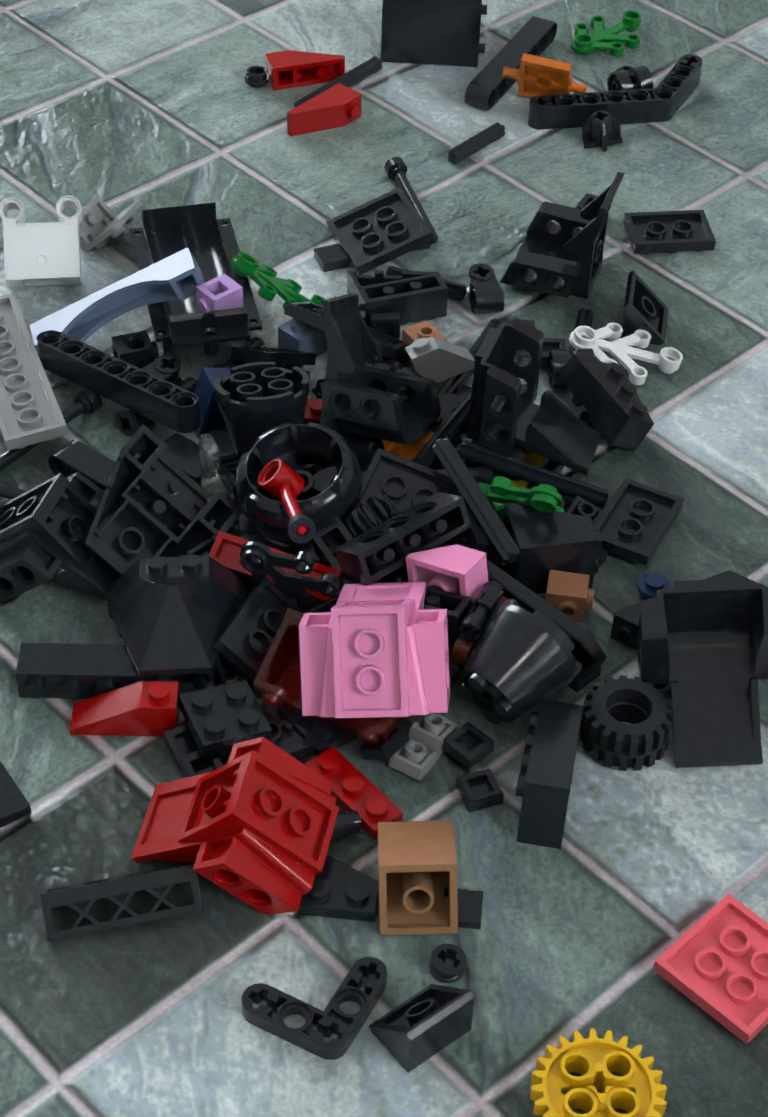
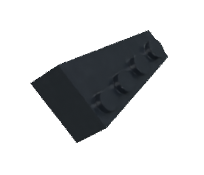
M542 699L538 713L531 712L515 795L522 797L517 842L561 849L583 705Z

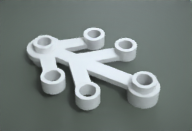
M610 322L606 327L597 330L589 326H578L571 332L569 342L575 349L592 348L595 360L609 364L612 362L618 364L619 362L629 371L628 379L635 385H643L648 372L633 359L657 364L659 370L666 374H672L678 370L683 359L682 353L672 347H664L659 354L641 350L648 347L651 334L646 330L639 329L634 334L621 338L623 327L614 322ZM603 351L609 352L617 361L610 359Z

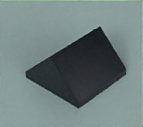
M631 271L628 274L621 324L623 327L621 338L642 329L651 334L649 344L661 345L665 342L668 307L634 271Z
M431 984L370 1024L369 1027L376 1038L409 1073L471 1030L475 997L471 990Z

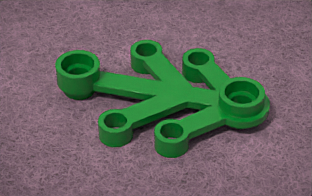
M632 10L625 11L622 15V22L606 30H603L605 18L593 16L590 22V27L594 29L593 36L588 35L589 26L587 24L578 23L575 25V37L571 42V49L579 55H587L593 50L609 51V54L612 56H622L624 52L623 43L628 48H638L640 36L636 34L619 35L618 33L624 30L636 31L641 23V14Z
M238 252L237 256L231 258L230 262L233 265V271L244 278L249 276L260 287L257 293L263 299L272 302L276 294H278L285 301L282 306L284 310L287 304L297 302H312L323 307L322 300H326L325 298L313 295L311 300L302 296L299 294L302 287L297 282L291 279L277 278V272L267 265H259L252 256L244 252Z
M495 476L491 485L478 483L489 502L503 504L501 506L494 504L502 522L505 503L531 506L542 512L559 511L565 513V510L559 506L562 502V496L551 485L539 484L538 487H532L531 489L512 486L511 480L501 476Z

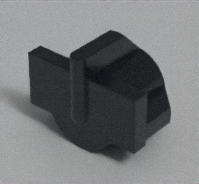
M597 111L593 113L581 127L582 142L585 149L601 146L602 151L605 152L607 151V145L623 143L620 121L608 112Z

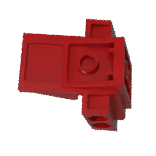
M265 737L233 744L228 762L224 766L211 772L156 785L130 859L136 863L151 860L195 863L193 867L195 872L262 914L296 912L299 910L302 895L311 890L315 875L322 872L339 811V808L335 806L337 798L331 795L334 784Z

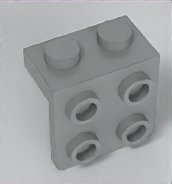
M99 195L92 198L82 208L83 219L79 224L80 247L86 253L94 246L99 250L110 240V235L113 239L120 235L126 229L124 223L129 224L139 216L140 213L137 210L143 204L141 200H137L118 215H115Z

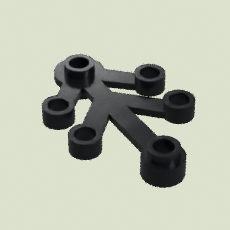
M253 541L245 543L240 550V563L242 567L252 573L253 586L251 592L267 574L275 581V586L290 600L292 596L307 610H310L320 605V603L305 590L320 592L325 596L331 597L336 595L340 587V579L331 573H325L318 579L286 573L280 568L295 569L300 574L311 573L316 563V558L310 552L300 551L296 557L273 553L265 544Z

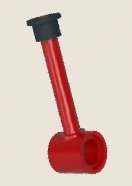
M280 458L273 459L262 469L257 482L276 500L283 502L290 519L288 527L290 539L299 544L307 543L315 536L316 527L311 519L302 514L296 500L303 490L305 481Z

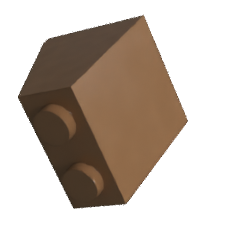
M454 821L378 822L380 935L458 934V878ZM445 888H448L449 895L444 898Z

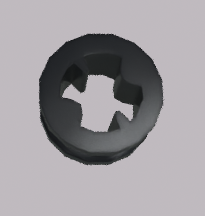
M450 943L437 946L431 955L429 965L431 975L443 983H453L459 980L465 970L466 955L461 948ZM446 958L454 960V967L450 965V969L443 968L441 966L442 961L445 962Z

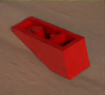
M287 50L266 53L265 68L269 74V83L273 90H281L331 82L345 74L344 55Z
M340 83L287 112V135L307 134L343 127L361 117L362 94Z
M141 681L73 704L70 735L163 737L165 731L179 727V682Z

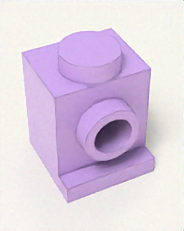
M225 273L196 286V309L198 312L243 307V287Z

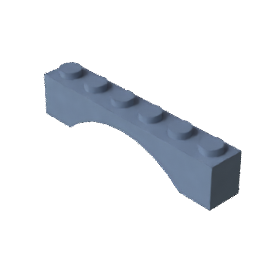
M187 247L30 324L34 346L37 349L36 337L44 331L56 330L84 343L105 324L126 312L153 303L181 302L196 294V286L205 283L201 269Z

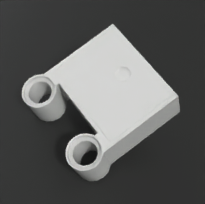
M69 195L61 197L56 203L59 222L25 223L26 214L23 205L16 198L9 197L0 202V219L3 224L5 281L8 287L82 284L79 224L83 219V213L77 198ZM67 207H73L77 210L75 215L71 217L64 216L62 212ZM10 209L19 211V215L16 218L8 219L5 217L6 212Z

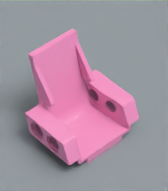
M426 582L372 583L368 586L344 584L336 605L331 608V612L304 613L299 624L302 716L372 718L448 713L450 675L447 609L424 610Z

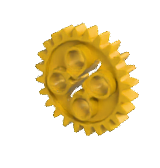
M591 1028L589 1038L584 1039L579 1031L575 1030L571 1043L561 1035L558 1039L557 1048L551 1045L546 1046L545 1057L538 1056L536 1069L532 1071L530 1084L533 1086H531L529 1097L530 1100L535 1101L533 1115L542 1117H662L667 1101L664 1100L667 1086L661 1084L662 1070H652L655 1058L650 1056L641 1059L643 1048L641 1044L629 1049L627 1047L628 1036H624L619 1042L613 1041L611 1030H608L604 1039L598 1038L595 1029ZM576 1072L581 1074L582 1076H573L569 1073ZM610 1072H618L623 1076H615ZM580 1109L586 1112V1114H577L572 1110ZM614 1109H623L628 1114L618 1113Z

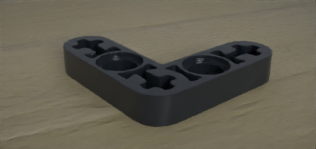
M374 957L359 959L352 966L324 1011L270 985L263 983L254 984L243 992L242 1015L246 1021L320 1058L335 1060L347 1052L384 993L387 986V967L381 960ZM375 974L376 979L370 978L365 985V992L361 990L362 977ZM262 1000L267 1001V1006L260 1005L258 1009L253 1008V1003L259 1004ZM354 1001L361 1006V1010L358 1013L349 1015L343 1013L339 1006L343 1002ZM297 1014L304 1017L306 1023L300 1028H290L285 1025L284 1020L290 1015ZM314 1024H317V1030L313 1029ZM332 1034L338 1035L337 1040L332 1039L329 1043L324 1042V1037L329 1038Z

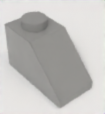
M433 336L419 338L411 345L404 347L412 370L424 378L434 380L436 384L474 368L475 360L468 349Z

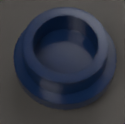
M646 573L639 578L637 589L641 598L647 600L658 596L657 593L660 589H671V583L668 578L659 573Z

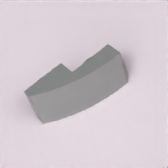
M437 713L422 715L410 726L408 735L410 740L390 758L388 766L420 781L444 752L443 740L457 730L458 724Z

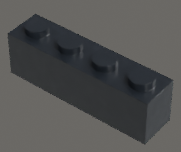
M21 643L16 669L19 698L88 699L137 682L162 681L163 675L139 676L127 652L126 645Z

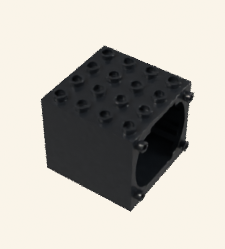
M383 0L381 60L393 63L478 67V54H485V43H479L481 15H487V5H482V0Z

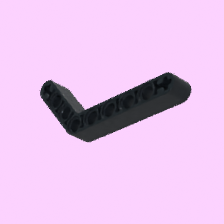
M683 55L656 88L534 96L530 99L528 125L537 130L582 127L589 117L597 111L608 112L620 121V125L669 121L699 85L703 60L697 55Z

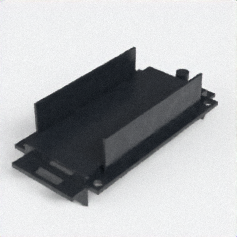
M216 202L142 210L141 220L143 227L129 229L139 271L188 247L201 269L205 282L225 273L243 287V307L198 312L195 306L196 294L181 302L167 301L147 305L155 341L160 343L162 355H166L165 341H170V345L173 348L203 344L204 353L207 355H216L219 352L218 342L245 339L247 344L251 339L250 331L262 330V323L248 277L244 278L232 269L233 265L230 260L233 256H237L240 250L230 218L216 220Z

